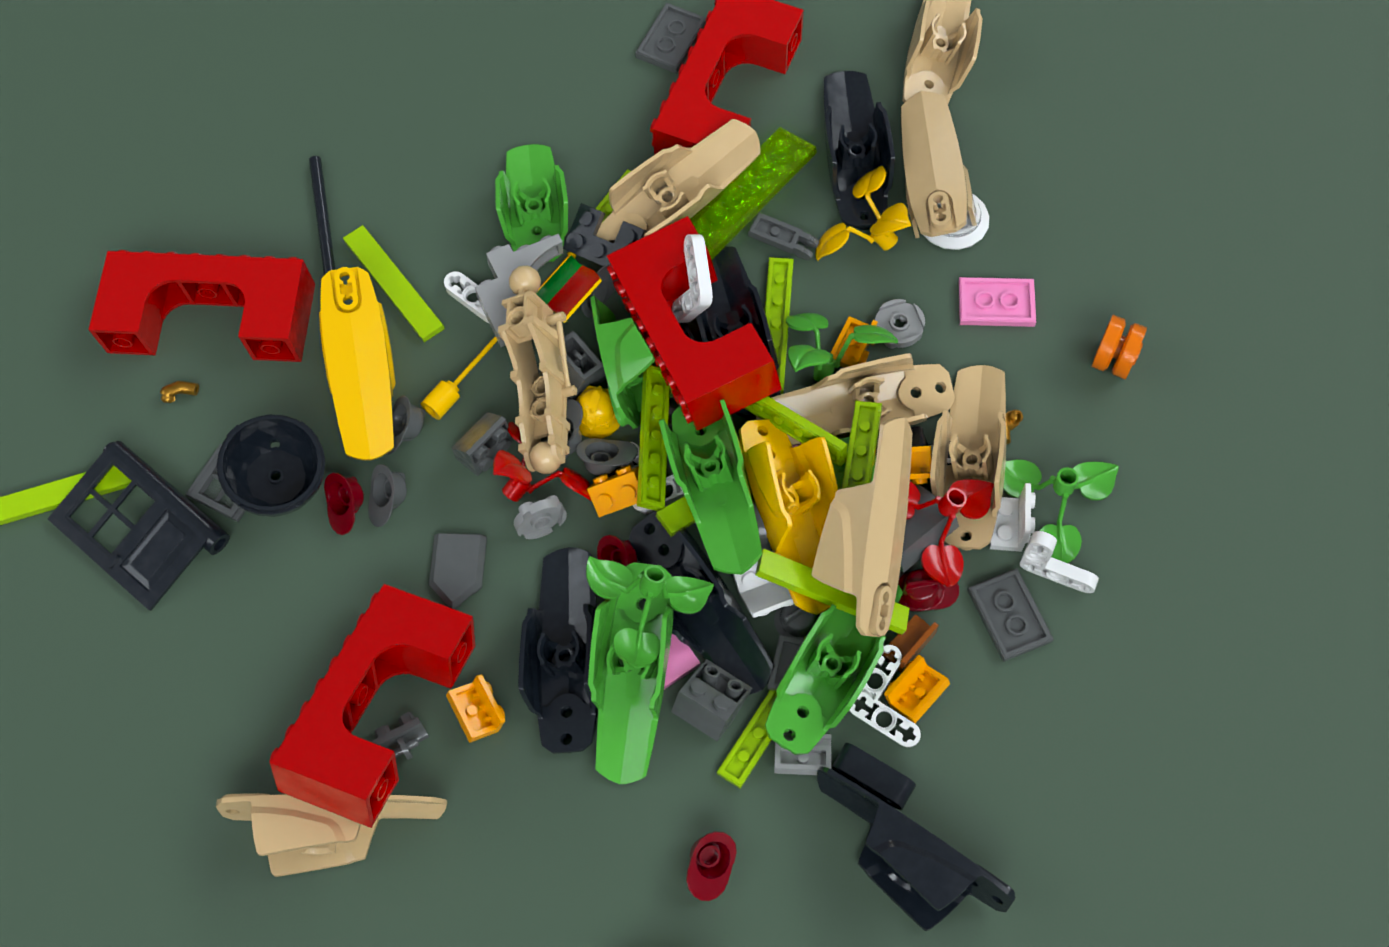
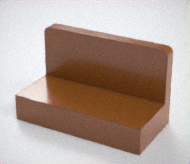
M915 614L907 623L906 631L902 635L898 633L889 645L896 646L902 654V660L898 668L900 673L904 671L906 665L913 661L935 636L939 627L936 622L930 626ZM891 651L889 654L884 652L882 654L888 663H896L897 660L894 658L895 652Z

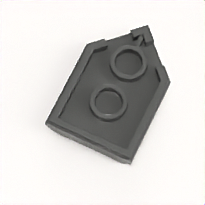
M444 533L434 535L429 586L449 608L456 610L463 601L482 588L487 544L486 536Z

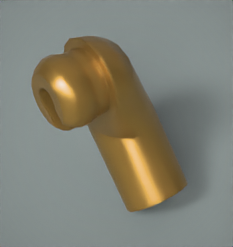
M176 381L166 385L160 391L162 394L161 400L165 403H172L175 401V395L180 393L197 396L199 384Z
M1014 409L1006 413V445L1011 443L1010 431L1023 420V414L1020 410Z

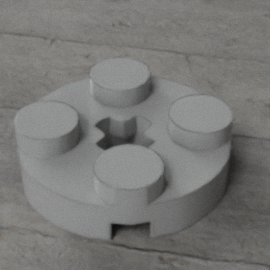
M903 299L890 300L880 307L875 317V321H878L877 326L887 329L898 339V344L884 343L888 348L909 347L922 338L925 317L922 310L915 304L906 303V300ZM896 319L906 323L901 328L894 325Z
M555 495L534 503L525 502L518 508L520 513L514 519V527L520 537L523 534L526 539H537L553 532L551 527L558 523L561 526L566 520L567 513L563 504Z

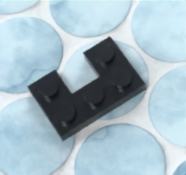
M581 203L563 249L606 266L610 265L606 255L643 238L644 234L648 231L623 221L615 242L611 243L596 236L605 213Z

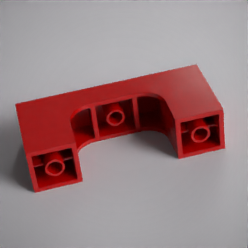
M715 0V7L713 11L710 10L708 12L704 28H700L695 46H691L689 49L686 64L681 65L677 81L671 84L668 99L663 100L658 118H654L652 121L650 132L653 133L651 145L654 147V155L662 149H668L677 144L682 147L692 148L732 119L741 121L751 127V118L716 107L712 104V101L727 72L737 65L754 64L786 74L802 41L804 10L775 0Z
M687 216L606 255L610 266L606 268L613 280L612 283L618 295H621L623 298L622 302L627 312H630L631 318L636 323L638 330L655 357L654 362L660 368L665 383L671 388V393L677 405H680L686 422L688 424L692 422L698 431L722 419L724 412L719 400H725L731 415L782 388L774 360L752 323L714 341L698 342L685 335L672 312L674 301L690 288L684 253V240L688 234H698L690 218ZM706 247L710 280L712 284L718 281L712 264L709 251Z
M107 251L88 330L107 353L156 355L163 321L175 308L182 305L244 307L238 337L252 360L302 362L316 284L304 260L297 257H289L287 259L272 256L251 257L248 255L226 256L224 254L202 255L199 253Z
M383 584L380 591L372 596L366 613H362L359 616L353 633L345 638L339 655L332 658L325 677L318 680L311 699L305 701L302 705L300 716L295 724H291L288 727L284 741L279 748L277 747L273 750L269 762L278 791L372 828L399 781L395 752L351 733L380 686L391 677L410 674L451 689L475 648L473 616Z

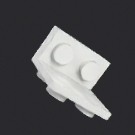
M1025 483L1019 498L1002 497L990 549L1022 552L1025 544L1029 543L1030 535L1035 531V517H1031V508L1034 509L1036 496L1034 492H1031V483Z
M758 561L744 574H733L737 591L753 618L765 616L773 610L794 604L787 588L755 576Z

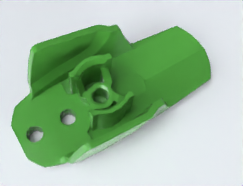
M531 144L518 146L507 151L506 174L504 171H499V175L495 179L496 210L505 238L511 243L513 251H516L523 245L539 242L545 236L559 234L564 247L565 235L568 232V197L564 172L559 168V165L554 164L551 147ZM560 255L554 257L548 262H554Z
M594 295L590 297L592 313L613 411L618 423L622 427L629 424L632 426V429H635L641 425L643 372L650 365L656 366L654 362L655 357L634 320L627 318L616 321L614 313ZM671 388L669 390V399L673 397Z

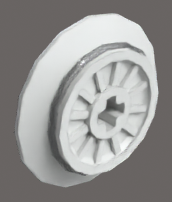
M973 194L977 220L976 226H972L967 210V224L959 231L935 237H925L931 243L943 249L960 250L972 247L982 240L989 228V214L985 204ZM941 203L937 204L938 208L942 207Z

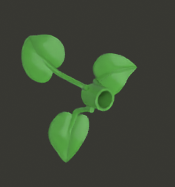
M801 313L786 318V324L790 328L798 331L813 330L815 333L816 349L810 345L791 346L788 350V359L795 372L805 367L814 366L813 379L818 382L827 376L833 375L835 367H840V361L853 339L867 344H898V339L883 327L876 325L857 326L854 328V333L849 334L835 360L833 354L822 350L820 346L819 329L828 327V320L824 316L816 313Z
M1027 460L1006 461L1003 490L1011 497L1019 498L1025 483H1031V492H1034V489L1041 490L1053 484L1056 494L1062 496L1057 526L1048 524L1043 526L1040 531L1049 533L1057 539L1051 557L1065 563H1070L1078 555L1082 540L1080 532L1075 526H1062L1069 495L1073 493L1074 489L1080 488L1081 494L1087 499L1097 501L1107 498L1114 488L1119 466L1105 462H1084L1076 465L1073 469L1069 467L1062 468L1056 477L1051 476L1049 480L1038 485L1042 475L1034 463Z
M589 556L586 565L588 584L592 591L602 598L617 599L621 592L629 593L640 584L639 589L642 595L646 597V602L638 631L632 628L621 629L616 633L613 640V648L617 656L634 668H644L651 665L660 653L659 638L653 633L643 632L651 600L659 596L662 591L663 598H669L670 606L678 612L693 614L704 607L714 587L713 583L696 578L674 576L666 579L665 570L657 565L646 567L643 575L639 574L634 582L631 571L620 563L599 560Z

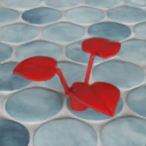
M509 422L507 429L509 434L521 444L519 427L514 422ZM499 450L494 457L493 474L510 478L502 488V492L514 502H518L526 492L531 494L536 488L556 477H560L567 487L592 502L587 488L591 486L584 476L570 468L565 467L562 471L558 470L531 485L532 475L525 468L524 458L520 462L517 457L505 450Z
M974 479L959 480L949 487L943 497L936 496L935 499L922 504H917L920 501L918 488L911 481L909 483L906 520L912 518L915 509L921 510L936 503L938 504L939 512L943 516L948 517L938 543L939 546L929 545L921 555V564L924 571L931 578L946 587H952L959 581L964 567L963 556L959 549L953 545L944 546L948 531L958 512L966 518L975 520L987 514L994 484L991 482Z

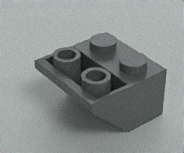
M572 331L564 337L569 379L571 386L575 385L577 388V395L568 397L567 400L573 399L576 401L588 386L596 387L605 381L606 375L603 363L581 338ZM538 367V373L540 377L543 376V372H541Z
M487 412L452 447L455 458L476 476L482 471H487L492 466L494 457L499 450L507 451L510 448L513 440L507 430L508 424L503 416Z
M706 659L678 692L671 712L718 742L732 724L749 696L752 687Z

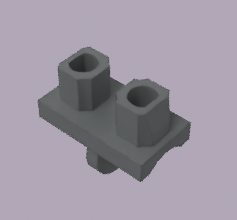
M407 712L398 719L401 725L392 731L388 725L377 728L374 731L376 739L372 742L393 750L395 758L404 754L407 760L413 758L410 750L419 746V742L427 739L429 735L419 718H415L411 712Z

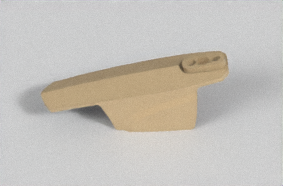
M923 0L906 61L903 82L904 103L922 90L944 95L948 104L953 92L961 87L976 61L983 18L980 14V9L976 8L969 16L971 0Z
M921 90L901 106L906 199L915 238H920L918 229L920 234L929 237L959 231L967 224V210L972 226L977 225L969 174L962 162L959 143L946 98L938 93ZM938 203H941V208H938Z
M732 119L692 148L682 147L677 144L671 148L662 149L609 189V201L613 211L601 223L596 236L614 243L622 222L625 221L648 231L644 234L645 237L684 217H693L761 154L760 141L756 131L749 125Z
M908 353L842 368L837 373L825 377L812 386L772 397V399L840 439L850 437L855 401L882 403L880 425L887 420L899 417L906 418L909 425H915L927 421L929 417L942 413L943 410H950L955 395L949 372L940 364L913 365L912 355ZM935 385L942 386V393L936 391ZM911 390L920 391L921 394L918 398H914L911 396ZM756 416V419H755V420H763V419H761L760 417ZM787 435L792 445L802 444Z
M986 365L970 366L957 372L954 387L955 399L950 408V413L948 410H943L941 418L937 421L931 461L930 481L934 496L943 497L949 487L959 480L974 479L994 484L991 504L987 514L975 520L966 518L958 512L956 517L959 527L947 536L944 541L946 545H953L966 551L982 549L991 543L998 511L1001 507L1005 477L1007 441L1005 372ZM948 452L950 454L952 465H947ZM965 532H968L971 537L968 541L962 540L966 536Z
M904 417L893 418L880 425L873 481L836 491L835 498L829 506L812 569V576L815 579L856 596V628L863 636H885L889 630L895 604L905 535L912 454V430L907 419Z
M227 794L216 802V808L223 817L232 820L252 821L256 852L259 856L268 855L271 873L274 877L337 867L365 860L380 819H438L445 812L447 800L442 798L390 795L374 825L370 828L287 794Z

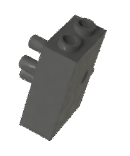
M916 485L920 492V501L917 504H922L936 498V496L921 485ZM937 503L921 510L915 509L912 518L906 520L900 567L902 572L908 570L921 559V555L926 547L938 545L948 517L943 516L939 512ZM957 517L953 520L947 536L959 527Z

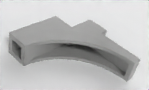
M559 234L545 236L539 242L523 245L514 252L510 245L507 244L505 246H496L486 253L488 266L495 279L481 282L479 286L475 287V291L500 347L505 346V343L498 334V326L506 324L507 310L501 305L502 300L516 296L509 285V277L512 271L519 266L525 265L538 271L545 263L562 254L563 242Z

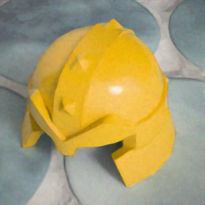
M588 386L576 400L580 403L583 410L579 429L583 436L602 439L612 435L619 428L620 424L615 417L608 389H604L601 386Z

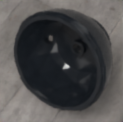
M263 415L236 425L226 435L227 437L223 441L218 453L216 466L218 480L224 493L246 512L268 517L287 515L302 508L319 490L324 478V451L316 434L302 421L300 422L297 419L284 415ZM274 442H278L280 444L279 447L271 448V444ZM279 473L281 477L279 480H272V475Z

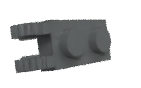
M758 213L748 231L749 237L788 253H794L797 257L805 260H810L813 252L799 245L798 242L800 241L803 245L810 248H817L819 240L816 237L803 232L802 229L762 213Z

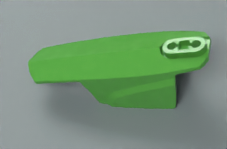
M724 399L719 400L724 415L721 420L702 428L704 435H701L700 431L696 430L692 422L689 424L686 422L681 411L682 409L679 406L672 414L673 432L664 419L659 420L665 449L675 481L683 490L713 569L727 574L742 575L760 559L763 553L751 492L744 470V457Z
M633 562L626 567L631 571L634 582L638 575H643L645 568L652 564ZM657 565L665 570L666 579L672 577V575L663 566ZM640 584L629 593L621 592L617 599L604 600L596 608L591 640L588 685L591 690V701L598 709L595 769L608 780L618 784L633 783L647 776L663 699L672 636L674 609L670 606L669 598H663L661 591L659 596L651 600L643 632L653 633L659 638L660 653L657 659L647 667L634 668L626 664L615 653L613 640L618 631L624 628H632L638 631L643 610L639 607V602L643 598L646 599L639 589Z
M899 585L895 598L896 603L899 602L903 593ZM834 604L828 610L821 613L796 652L776 689L777 696L765 723L769 739L795 755L808 754L829 728H835L857 700L884 651L883 643L886 639L884 635L881 637L861 635L856 628V616L837 609V606ZM802 710L805 712L806 717H800L797 711ZM789 730L792 731V741L786 740L783 734L788 733Z

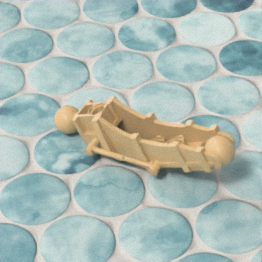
M525 265L514 269L509 277L510 288L516 296L502 300L501 305L507 309L506 324L498 326V334L507 347L514 370L510 371V379L517 385L519 416L515 417V424L520 429L522 442L518 444V451L524 456L526 467L530 472L537 471L541 474H551L561 464L565 463V455L569 454L570 447L567 445L570 423L566 420L567 398L577 395V388L575 385L571 386L562 326V322L566 321V314L563 311L553 314V310L536 294L541 285L540 275L536 269ZM532 339L534 340L538 356L540 359L539 370L543 372V376L540 377L531 341ZM548 437V441L541 442V438Z

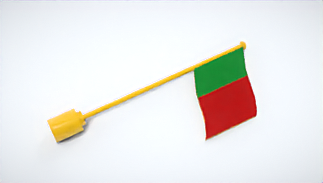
M572 252L567 253L568 257L548 277L536 293L554 313L563 311L566 314V321L602 282L594 270L579 264L575 259L576 254ZM496 337L488 343L454 382L449 380L447 382L440 381L421 402V406L429 415L440 420L460 398L457 385L497 342Z

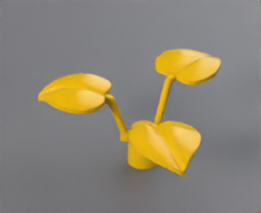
M879 166L877 169L862 176L856 182L852 191L856 198H861L865 195L877 218V222L870 228L871 235L869 236L851 226L846 228L844 223L831 227L822 235L816 248V259L818 262L822 257L839 250L847 242L849 233L863 237L871 244L876 242L882 250L886 251L891 249L898 241V237L894 232L911 226L908 209L905 204L897 203L887 208L880 215L870 197L871 192L878 190L885 180L886 170L883 166Z

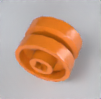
M1112 315L1091 367L1105 371L1112 358L1116 360L1112 374L1125 380L1140 354L1147 327L1134 323L1130 326L1126 336H1123L1122 333L1126 325L1125 319Z

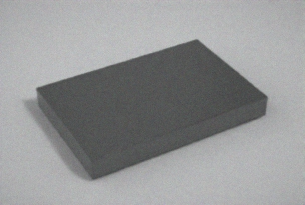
M666 3L635 52L636 58L677 74L688 56L690 47L694 46L697 41L700 28H704L706 18Z
M1017 568L968 588L967 591L1003 662L1053 642L1054 639Z

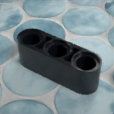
M850 743L844 744L831 766L838 774L898 810H903L916 787L915 782Z

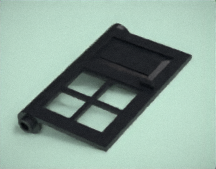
M121 441L110 442L104 447L103 453L48 517V520L150 611H152L203 548L211 555H215L222 551L230 540L229 534ZM115 466L131 480V483L116 501L111 504L94 488L109 470ZM138 486L155 502L137 524L134 525L117 509L133 489ZM91 494L108 510L88 533L71 516ZM114 514L131 531L111 554L93 537Z

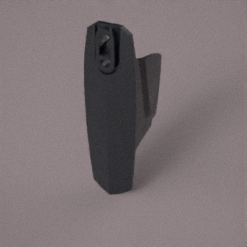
M856 71L835 72L824 77L825 141L831 186L842 223L848 227L868 230L877 222V218L865 195L861 197L863 200H860L853 195L852 191L854 185L862 176L877 169L879 166H883L886 170L885 180L878 190L871 192L870 197L880 215L888 208V191L892 188L895 165V152L887 111L881 102H876L874 107L867 74ZM862 214H865V219L867 220L861 219Z
M723 246L708 250L718 281L711 284L713 298L710 307L697 316L702 341H714L752 323L774 360L776 370H778L777 353L758 290L751 284L736 247ZM779 390L769 395V397L781 395V391ZM745 408L736 412L737 415L745 418L756 416Z
M653 511L632 528L629 541L636 551L639 563L661 565L672 577H690L714 584L706 604L700 611L686 614L675 609L673 610L672 634L676 635L682 643L698 651L705 660L711 661L752 687L749 695L763 691L770 680L774 664L737 600L719 573L713 569L711 561L686 528L679 529L674 536L670 537L656 517L658 511ZM651 526H655V532L653 534L649 533V529ZM663 545L669 546L670 551L667 555H664L663 553Z
M571 547L556 550L543 558L539 610L528 608L527 616L522 622L518 689L530 712L537 715L542 746L553 754L583 752L593 742L597 717V707L591 701V690L588 685L591 640L597 608L596 594L590 588L586 577L587 561L589 556L592 557V555L585 550ZM572 710V715L565 718V713ZM567 734H570L573 738L572 742L565 745L564 742L568 738Z
M819 767L817 770V781L821 792L870 824L869 833L858 860V865L924 931H929L940 923L968 895L977 898L996 911L1007 912L1016 898L1014 890L1009 885L862 787L830 768Z

